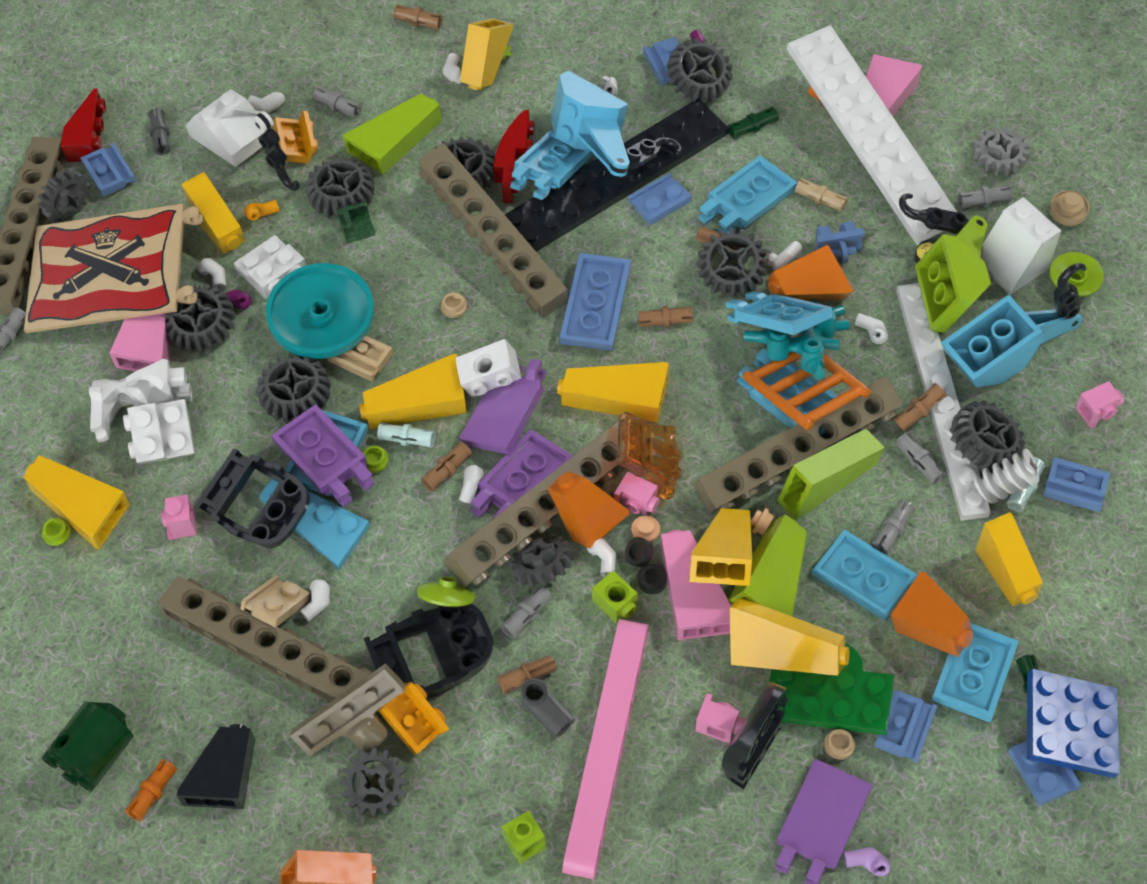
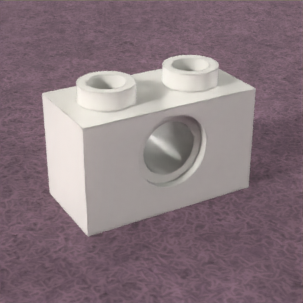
M506 339L456 357L460 385L471 397L483 395L489 390L500 386H507L513 381L521 379L516 351Z

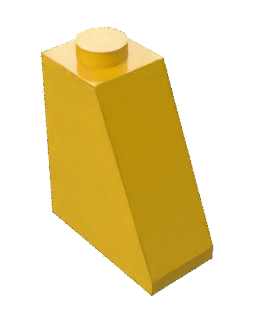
M493 18L469 23L460 82L469 84L468 87L474 90H483V87L493 85L514 24Z
M205 172L181 184L189 207H197L199 214L203 215V222L200 224L201 228L222 254L237 249L245 242L241 226Z
M1009 512L986 522L975 551L1012 607L1023 603V605L1032 603L1038 598L1043 581L1013 515Z

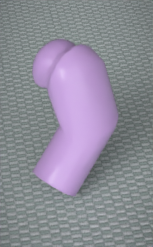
M872 847L843 852L846 868L862 865L871 873L880 877H884L890 872L889 860Z

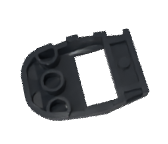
M233 448L196 506L207 512L215 522L234 536L272 549L280 546L293 533L307 511L310 494L299 479L288 473L276 462L271 463L252 454L248 458L243 456L239 450ZM256 469L279 482V484L248 530L224 515Z
M473 604L457 607L438 605V608L423 611V608L411 612V617L399 623L395 621L386 626V633L373 640H370L369 636L364 638L366 648L376 670L387 664L403 683L412 682L415 684L398 641L426 631L446 677L426 687L421 685L427 694V698L435 697L478 674L487 665L493 650V636L482 612Z
M772 682L766 685L723 756L721 766L727 779L742 790L747 786L780 731L779 725L784 718L785 712L780 710V708H785L788 703V689Z

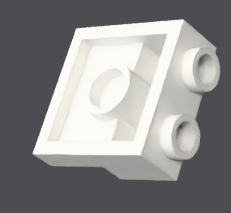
M276 235L234 262L235 269L265 299L269 297L274 286L284 276L295 269L306 266L305 259L290 244L285 245Z
M185 399L127 408L128 415L123 416L126 431H131L133 442L128 443V449L131 459L136 458L138 464L195 454Z

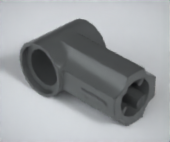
M532 678L523 683L521 687V705L523 709L533 714L554 738L564 734L575 722V718L548 691L547 685L541 679ZM531 692H537L542 697L539 700L533 701L528 699L527 695Z

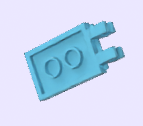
M550 130L515 161L512 177L516 179L511 183L510 188L520 191L526 186L528 179L535 181L534 186L539 187L533 192V197L543 200L548 196L551 188H560L593 156V153L587 149H574L555 138L554 131Z
M760 155L708 193V201L700 207L702 214L699 215L698 219L704 224H708L715 219L718 213L723 215L724 217L719 221V225L722 228L718 229V233L721 229L729 234L730 228H734V230L737 227L740 229L746 228L794 192L798 182Z
M749 292L745 294L746 300L751 299L754 301L750 304L734 299L726 302V308H733L735 310L734 313L727 315L728 321L736 324L744 322L791 335L800 333L833 317L832 307L774 293L767 296L764 292Z
M764 348L756 355L757 360L754 362V365L760 368L773 361L767 357V351ZM792 362L761 380L770 386L801 368ZM745 366L739 372L740 377L737 379V383L748 390L750 398L789 428L796 426L797 423L742 378L745 371L753 372L752 369ZM809 376L779 394L788 400L817 384L818 381ZM827 390L800 405L797 409L805 415L837 397V395ZM822 428L818 429L819 435L821 437H823L827 433L826 430Z

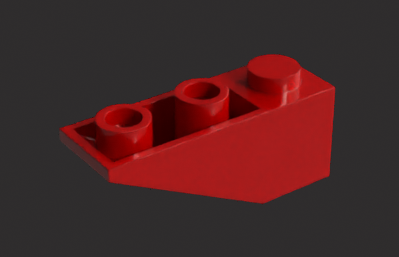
M94 88L63 127L61 148L67 162L82 161L81 157L102 148L100 132L104 131L102 113H106V101L104 98H101L98 88Z

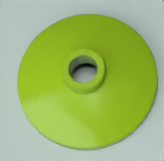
M1069 252L1058 256L1052 262L1049 275L1051 282L1056 288L1058 287L1057 281L1061 273L1076 263H1082L1086 266V271L1079 270L1075 272L1068 281L1077 288L1079 297L1092 295L1102 286L1104 280L1103 269L1089 255Z
M441 576L439 581L424 583L417 588V595L422 600L441 606H465L473 603L476 598L473 590L457 583V579L451 576Z

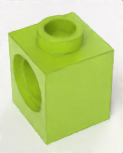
M612 570L592 588V601L617 624L619 619H628L636 612L638 593ZM616 596L623 598L619 602H614L610 599Z
M530 811L523 813L502 826L504 840L519 865L547 849L545 835Z

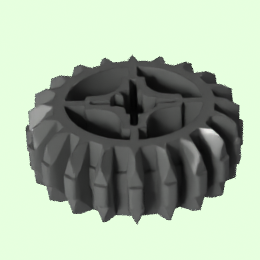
M698 38L694 39L693 42L687 39L683 45L679 44L670 54V59L666 65L668 69L666 77L671 78L669 86H676L675 93H683V99L691 97L692 102H696L697 99H700L703 103L707 99L712 102L716 97L720 98L725 90L728 89L733 75L731 73L733 65L728 64L729 56H723L724 48L716 49V42L709 45L707 39L703 40L702 43L699 42ZM682 64L685 66L684 69H685L686 72L688 73V76H687L686 73L684 72Z
M461 136L459 140H454L451 137L449 143L442 141L441 144L444 143L482 189L490 187L491 181L494 180L493 167L495 157L493 152L490 151L488 144L483 145L481 139L474 142L472 136L467 140ZM446 175V176H443V177H441V178H442V179H446V178H448V177H450V176Z
M342 155L340 160H335L333 157L330 162L323 160L322 166L315 165L314 172H309L308 180H306V195L313 209L316 208L319 214L325 213L327 218L333 214L337 220L343 214L349 218L351 212L358 215L359 208L366 210L367 203H372V195H374L375 191L373 176L368 166H364L361 161L355 162L353 157L346 160Z
M730 228L729 234L726 235L725 231L721 229L719 231L720 237L717 238L712 234L710 236L711 243L704 241V250L698 252V257L701 259L697 261V267L701 269L698 272L699 277L705 278L703 281L705 287L712 285L711 292L713 294L720 289V296L722 298L726 296L727 292L731 293L732 299L736 298V292H740L741 296L745 297L746 289L751 292L756 291L755 284L762 285L763 279L761 276H767L768 270L764 268L769 265V260L764 258L767 255V250L760 249L762 247L761 240L753 242L755 237L753 233L745 237L744 229H741L739 234H735L734 228ZM734 246L740 247L741 249L731 250L729 247ZM719 252L722 262L718 265V269L713 271L711 261L714 255ZM752 256L755 265L751 273L747 275L743 265L747 262V258ZM728 260H733V263L737 261V266H728ZM732 276L735 277L737 280L730 281L725 280L724 278Z
M195 283L193 293H197V302L194 304L178 303L177 312H170L163 317L166 318L167 324H165L169 335L168 338L172 343H176L177 347L181 350L186 347L187 351L192 353L196 348L198 352L202 353L204 347H208L209 350L213 351V344L222 345L221 338H229L230 333L228 330L234 329L233 320H235V313L232 302L229 301L228 296L224 292L221 293L219 288H211L207 283L201 288L200 285ZM203 304H209L217 308L212 309L211 307H204ZM186 327V329H193L194 332H187L180 328Z
M289 353L288 359L283 360L278 357V363L269 362V369H262V377L258 378L256 393L259 397L260 405L265 409L268 416L273 414L276 421L283 417V420L288 423L291 418L295 419L315 404L318 407H326V399L330 398L331 383L330 379H328L327 371L319 361L314 362V359L310 357L304 360V357L300 355L297 358H293Z
M985 400L981 402L973 401L963 406L953 417L949 430L952 433L950 440L957 443L954 450L961 451L963 454L962 458H967L970 461V466L976 464L980 471L983 468H988L991 473H993L992 464L997 463L1003 468L1002 459L1007 458L1013 464V454L1017 453L1021 457L1023 446L1026 442L1022 439L1024 432L1018 430L1020 423L1012 420L1013 415L1006 414L1004 407L1001 409L997 408L995 402L988 404Z

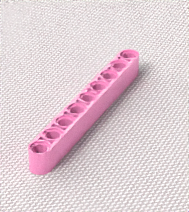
M622 619L618 621L562 868V873L593 880L595 878L645 651L649 624Z

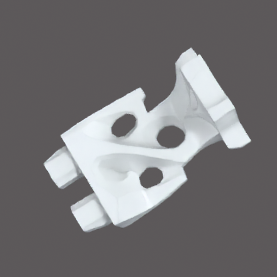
M161 359L145 368L137 370L120 381L109 379L94 380L89 388L91 397L90 430L95 432L97 442H104L109 440L110 424L117 411L123 406L133 404L132 407L182 399H185L186 402H192V387L190 383H187L185 367L170 368L168 360Z

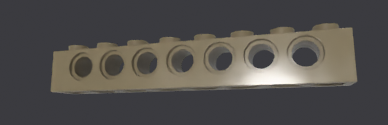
M32 137L29 147L25 150V161L23 166L19 168V179L17 185L12 190L11 204L6 208V219L4 225L0 227V315H9L15 307L19 309L21 307L31 275L37 226L46 225L48 220L41 213L42 209L38 206L42 201L38 196L45 192L42 186H48L49 178L55 179L56 172L59 171L61 174L63 172L66 158L61 148L62 138Z
M444 143L419 159L421 168L419 175L427 185L431 183L435 188L434 193L441 202H447L452 216L456 220H462L467 234L472 239L474 237L477 238L483 253L487 257L492 256L496 261L494 264L502 275H508L513 289L518 294L523 293L527 298V305L534 313L538 311L544 318L568 302V289ZM446 175L450 176V177H448V178H446V179H442V178H441V177L446 176ZM459 193H465V195L461 197L456 196ZM474 211H480L479 214H476V215H472V214H471V213L474 212ZM489 229L496 230L493 233H486V231ZM505 247L512 248L511 250L506 252L501 251V249ZM522 265L527 266V268L524 270L516 269L517 267ZM535 284L543 285V287L539 289L532 288V286Z
M887 376L866 386L871 390L868 397L860 396L814 422L810 430L807 431L797 424L699 478L693 483V486L708 512L712 513L717 509L720 511L721 508H732L735 506L733 500L741 496L743 500H746L759 492L757 487L765 483L767 487H770L782 480L780 474L787 470L791 472L794 464L850 437V435L857 431L860 432L864 429L872 430L875 428L873 423L879 419L884 423L898 415L895 410L901 407L903 403ZM865 403L873 407V414L866 411ZM842 415L850 419L851 427L846 426L842 422ZM819 428L826 430L828 439H823L819 435ZM795 441H800L804 444L805 452L797 450ZM772 454L780 456L782 465H776L772 461ZM749 466L754 467L758 471V479L752 478L749 475ZM724 480H730L734 483V492H730L725 488Z
M616 422L450 552L443 562L464 587L468 586L471 582L477 586L490 575L486 570L493 565L497 568L502 566L511 558L508 554L515 547L518 551L522 550L532 541L529 537L535 531L542 534L554 524L550 519L557 514L560 516L548 490V487L557 481L559 476L570 471L587 478L593 484L599 481L603 485L615 475L612 471L619 465L623 469L635 459L632 454L639 446L620 423ZM601 452L607 453L611 461L605 460ZM581 468L587 469L591 477L584 476ZM539 500L546 501L549 504L550 510L543 509L540 506ZM518 517L526 518L529 527L522 526L519 523ZM497 533L504 534L507 537L508 544L499 542ZM475 550L484 552L486 561L477 559Z
M177 575L157 602L163 616L328 703L372 673L364 667L358 669L350 665L349 661L339 654L333 656L325 652L324 648L314 641L309 643L303 641L291 629L285 628L282 630L252 616L250 610H241L240 603L234 605L228 602L221 593L214 590L209 592L203 589L199 582L191 578L185 580ZM201 603L199 607L191 609L194 604ZM225 616L221 621H215L217 617ZM250 628L248 632L238 634L242 629ZM275 641L271 646L263 647L266 642ZM292 654H300L296 659H287ZM319 666L325 667V668H324L321 672H319V673H313V672H312L313 669H315L316 667H319ZM341 680H350V682L345 686L337 685L338 682Z

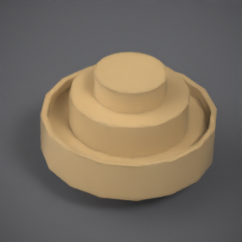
M1069 190L1061 191L1052 198L1049 211L1052 218L1058 223L1066 226H1076L1087 218L1090 206L1085 196Z

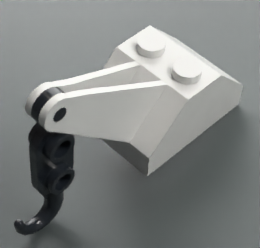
M232 89L205 107L186 124V129L191 138L235 167L263 147L267 153L265 159L275 169L280 181L290 190H299V182L297 180L292 182L285 169L287 156L279 146V135L271 128L274 125L272 118L265 111H256L246 98Z

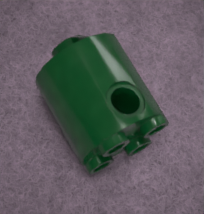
M84 701L41 759L55 769L57 767L61 768L64 771L61 776L74 786L79 784L84 789L92 792L133 739L134 735L127 728L126 715L119 708L108 702Z

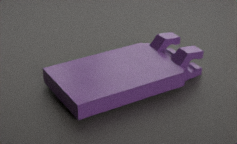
M531 359L526 367L525 377L521 376V379L513 381L507 386H500L483 394L459 440L469 447L510 455L544 392L542 382L547 372L545 369H541L542 361ZM519 365L520 374H521V372H522V370H523V367H522V365Z
M316 404L271 435L273 442L317 490L321 494L325 493L328 495L332 493L335 500L343 508L352 502V498L349 496L350 491L344 485L346 481L354 476L357 483L365 491L375 485L372 480L373 475L366 468V456Z
M530 429L515 444L511 454H506L479 482L480 491L471 501V505L474 506L471 509V513L481 518L493 503L500 508L494 515L495 518L572 458L573 455Z
M814 759L778 836L777 843L783 849L775 869L787 875L797 853L813 861L806 875L805 884H819L826 867L835 870L871 791L872 784Z

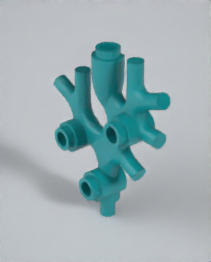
M815 299L809 300V302L818 304V302ZM838 305L832 308V318L800 332L802 335L799 337H790L787 333L762 327L764 331L745 330L744 341L766 344L767 357L774 361L785 360L790 352H795L801 355V369L813 374L815 379H822L825 376L824 349L839 350L840 339H832L835 336V331L849 330L850 326L848 319L836 321L837 317L845 314L844 306Z

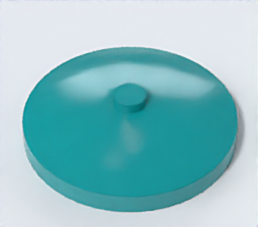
M331 263L310 264L288 273L274 286L266 304L267 323L276 342L292 354L300 355L304 358L310 357L311 359L338 356L354 348L369 332L375 313L372 293L364 279L349 268Z

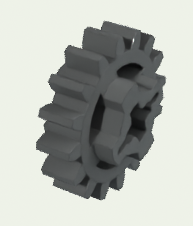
M65 169L63 174L59 171L56 172L55 179L49 178L48 186H42L45 192L38 196L42 200L38 204L42 209L41 213L53 222L57 220L64 222L66 217L71 219L74 212L79 213L80 208L87 204L84 199L90 196L87 190L91 188V185L87 183L88 179L77 170L73 169L70 171Z
M550 534L547 539H544L542 535H539L538 539L532 540L529 545L520 550V553H513L514 560L510 562L516 580H520L523 586L528 582L531 587H534L539 582L542 586H545L546 582H556L557 575H566L564 569L572 567L571 560L574 559L569 542L567 540L564 541L562 536L555 539L554 535Z
M372 748L371 755L369 756L365 751L361 750V759L357 761L351 757L349 760L353 765L352 768H343L342 770L348 775L347 779L340 781L341 785L348 788V790L342 793V797L352 798L348 805L352 809L360 805L359 814L364 815L368 809H370L372 817H377L379 809L385 815H388V806L393 805L398 808L400 805L396 798L398 796L406 797L407 795L401 790V786L409 784L407 779L401 778V775L407 770L405 767L397 768L400 762L397 756L389 760L390 752L388 750H385L381 756H379L377 748ZM370 762L384 763L378 768H368L366 766ZM365 773L375 778L381 776L378 782L384 792L374 787L368 788L371 783ZM392 773L395 779L393 791L389 789V778L392 776ZM356 774L360 776V786L355 791L354 782ZM371 796H380L384 800L379 803L365 802Z

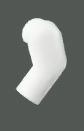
M450 53L443 67V75L451 82L454 81L456 84H461V71L457 66L460 60L459 56Z
M603 76L600 88L617 97V80L614 77Z
M281 92L270 93L264 98L251 95L248 98V102L256 110L271 113L284 104L285 96Z
M793 241L779 255L775 253L769 254L767 257L769 260L768 266L772 267V270H777L787 265L802 251L801 244Z
M211 258L202 259L197 265L199 273L203 272V275L210 274L213 279V288L217 287L220 291L225 290V269Z
M861 313L858 314L855 326L866 329L875 344L886 342L888 333L883 321Z
M470 465L464 471V485L459 500L471 504L479 482L484 477L483 470L477 465Z
M605 539L596 540L590 549L587 548V551L593 556H599L601 559L600 575L605 577L612 570L615 571L616 553Z
M317 579L312 581L310 584L311 602L300 610L301 615L308 622L330 604V588L324 580Z

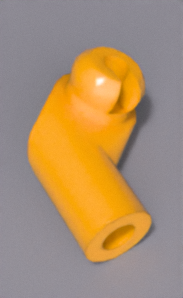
M276 199L265 203H249L244 209V214L249 220L256 221L259 218L279 212L280 209Z

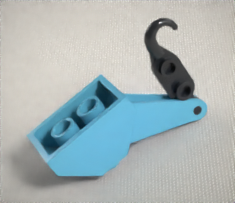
M570 71L559 75L551 113V123L555 138L574 149L591 150L611 174L619 177L625 176L628 168L636 169L655 158L663 146L675 148V155L682 153L680 143L669 137H659L654 140L643 139L641 142L625 149L621 132L628 103Z
M1073 264L1061 273L1057 281L1058 287L1053 293L1054 310L1024 312L1014 299L1007 295L941 342L943 350L975 387L1004 383L1026 367L1041 344L1071 331L1081 324L1083 317L1079 314L1080 299L1078 290L1068 281L1075 272L1079 270L1086 271L1085 264Z

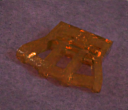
M626 411L619 415L617 464L633 471L634 476L645 477L651 483L658 485V495L661 498L672 499L675 494L674 486L676 481L681 477L679 461L682 458V452L678 449L674 436L676 434L675 427L672 425H654ZM654 436H660V438L664 439V442L654 438ZM653 451L665 456V460L654 455Z

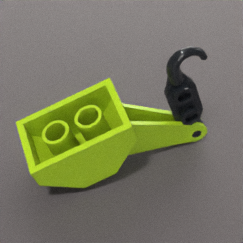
M905 193L899 198V206L907 217L923 222L929 229L957 234L956 236L942 234L915 265L930 330L945 333L991 285L986 263L980 258L988 224L984 218L978 215L968 220L961 212L943 210L937 207L923 210L913 209L906 202L907 199L913 198V194Z

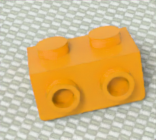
M302 111L299 120L275 117L273 130L280 137L278 143L287 156L285 162L310 163L313 154L317 152L318 142L314 139L313 122L310 121L308 111Z
M408 682L404 683L405 691L379 708L378 711L413 755H416L439 734L446 733L449 728L445 724L446 718L443 713L436 707L432 708L426 700L427 694L418 684Z

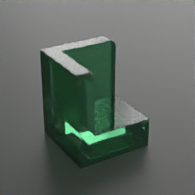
M365 201L336 209L346 244L375 236V230Z

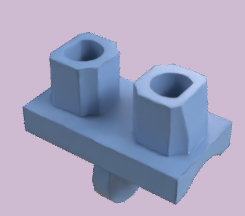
M853 221L841 224L837 233H832L828 226L818 227L816 230L815 251L829 245L835 258L838 257L841 264L848 263V255L856 254L857 250H862V239L865 235L863 228L857 229Z

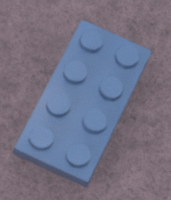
M579 253L561 329L560 344L613 351L631 269L630 259Z

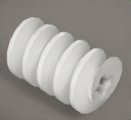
M1023 449V459L1017 453L1013 454V464L1007 458L1002 459L1003 468L997 463L992 464L993 473L988 468H983V478L977 472L974 473L975 487L983 499L990 504L998 502L999 498L1005 499L1009 494L1018 493L1019 489H1027L1029 484H1038L1040 478L1039 469L1035 458L1028 449Z

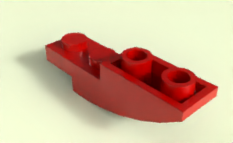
M523 110L510 124L500 141L495 155L494 178L495 183H502L503 203H513L514 193L519 194L518 190L510 188L511 183L516 179L512 177L515 161L533 146V139H529V136L534 135L535 122L530 120L529 110Z

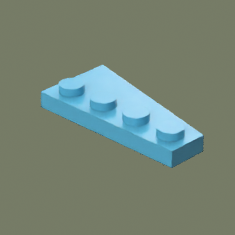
M271 479L261 492L259 497L264 504L267 503L279 482ZM309 492V506L295 528V532L302 538H305L314 546L315 550L322 556L324 555L332 562L333 566L340 570L369 529L370 523L368 520Z

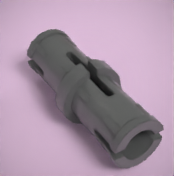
M155 108L156 116H154V111L151 109L148 112L151 124L149 134L153 138L154 152L157 155H163L162 147H164L165 154H168L170 152L168 142L169 128L165 124L164 111L160 108Z

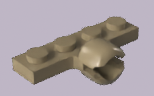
M384 664L291 729L290 737L309 757L341 736L347 737L360 751L371 752L372 748H377L386 739L388 726L375 712L405 691V684L387 664Z

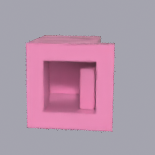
M1108 381L1081 393L1075 409L1088 426L1093 429L1096 427L1098 420L1112 418L1117 413L1118 406L1124 403L1121 392L1115 389Z
M627 472L614 493V499L625 506L629 512L648 516L649 512L653 514L656 511L660 502V498H658V485Z
M188 495L165 498V510L161 511L164 527H167L168 540L197 535L195 510Z
M707 693L696 719V731L730 744L733 735L737 734L745 718L740 717V711L736 710L731 704L726 702L716 703L712 701L713 695Z

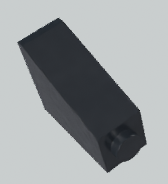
M241 724L219 727L177 790L176 796L183 806L244 809L255 745V737L250 728Z

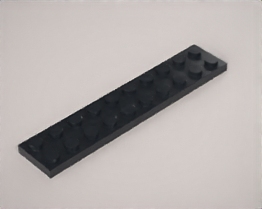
M697 99L696 102L689 103L624 142L625 149H628L643 139L654 140L659 137H669L680 143L682 146L681 154L675 155V148L663 146L655 158L636 169L628 168L627 174L623 177L611 174L606 166L599 159H596L574 173L560 188H551L548 196L543 200L533 197L506 213L505 216L537 252L727 136L730 128L700 99Z

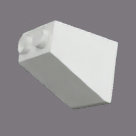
M1023 197L1003 210L983 243L980 258L986 263L989 276L1011 295L1049 269L1061 230Z

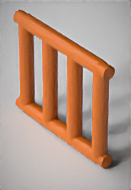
M790 352L785 360H773L753 372L747 370L742 375V378L807 431L819 419L860 396L866 398L871 393V390L826 354L823 357L824 368L833 375L788 400L784 399L779 393L813 374L799 369L770 386L761 379L801 358V355ZM841 382H844L851 388L805 415L797 409L800 405Z

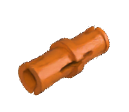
M161 759L146 781H142L139 786L141 789L125 809V813L132 819L141 822L156 800H160L163 795V789L176 773L177 768L172 763Z

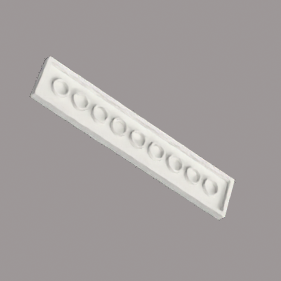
M829 25L788 43L787 51L916 245L932 241L942 236V234L949 233L929 229L923 222L913 220L901 211L899 198L905 193L913 194V198L907 199L906 202L913 209L923 210L937 207L957 212L832 26Z

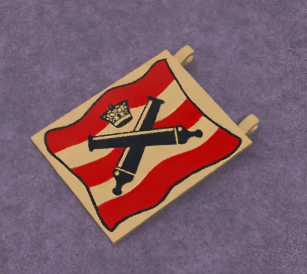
M176 204L37 226L24 332L33 333L177 312L178 303H196L197 293H193V287L187 285L179 289L183 227L184 224L200 225L203 222V215L199 214V209L197 207H189L185 210L184 204Z

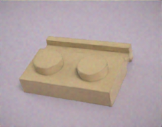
M365 336L354 348L338 356L327 358V361L373 382L375 375L381 372L394 353L392 347Z
M278 575L273 576L242 599L240 608L243 611L246 609L252 611V616L275 628L306 605L311 594L287 580L285 582L280 581V576Z

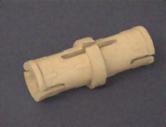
M804 178L798 181L795 188V193L810 198L819 206L822 204L840 213L843 212L848 203V197L829 190L828 186H820Z

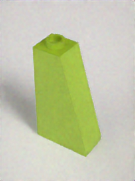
M422 93L345 133L343 140L346 152L384 175L442 121L440 104L435 99L429 98Z
M864 429L794 464L777 501L796 521L873 468L885 447L867 429Z
M784 514L770 523L752 555L750 586L736 585L728 599L729 602L734 604L738 598H742L793 617L807 531L797 521Z

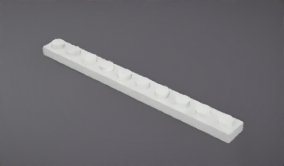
M919 283L899 285L896 292L924 392L936 382L947 394V397L937 403L930 410L960 520L989 517L990 508L988 502L980 495L973 480L974 473L977 472L979 474L977 465L970 466V461L967 458H962V452L954 450L957 443L950 440L952 437V433L949 431L952 425L951 422L960 410V406L939 334L930 330Z

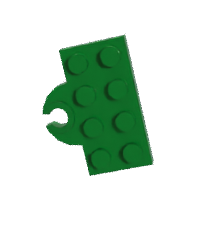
M845 643V647H849V662L847 666L844 665L838 676L771 669L769 683L772 682L788 689V703L785 708H780V710L785 712L781 723L843 729L846 731L887 736L894 674L863 671V662L859 653L852 646Z

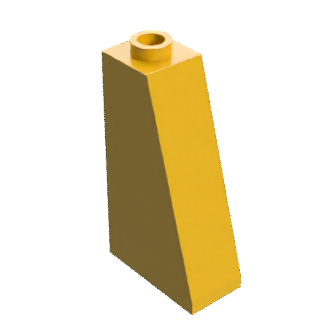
M451 354L363 392L364 403L359 404L361 419H367L369 429L378 428L381 422L398 425L467 413L464 391L460 385L456 364L457 354Z
M658 362L567 368L564 379H559L557 394L561 395L562 406L658 423L669 379V363Z
M40 455L34 463L28 466L23 476L30 490L98 550L103 546L130 506L124 491Z
M721 508L691 553L689 582L750 586L752 568L750 510Z
M738 598L730 607L731 665L837 676L844 665H848L849 647H845V636L742 598Z

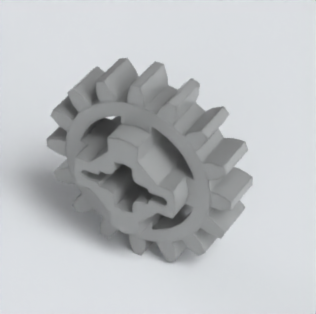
M994 126V130L991 132L986 128L984 134H978L977 140L974 142L973 159H978L977 166H986L985 172L994 170V175L996 176L999 174V171L1003 172L1005 176H1008L1010 170L1016 174L1019 167L1024 168L1026 161H1028L1030 151H1028L1029 143H1024V135L1017 136L1016 129L1008 132V127L1006 126L1003 130H999L997 126Z

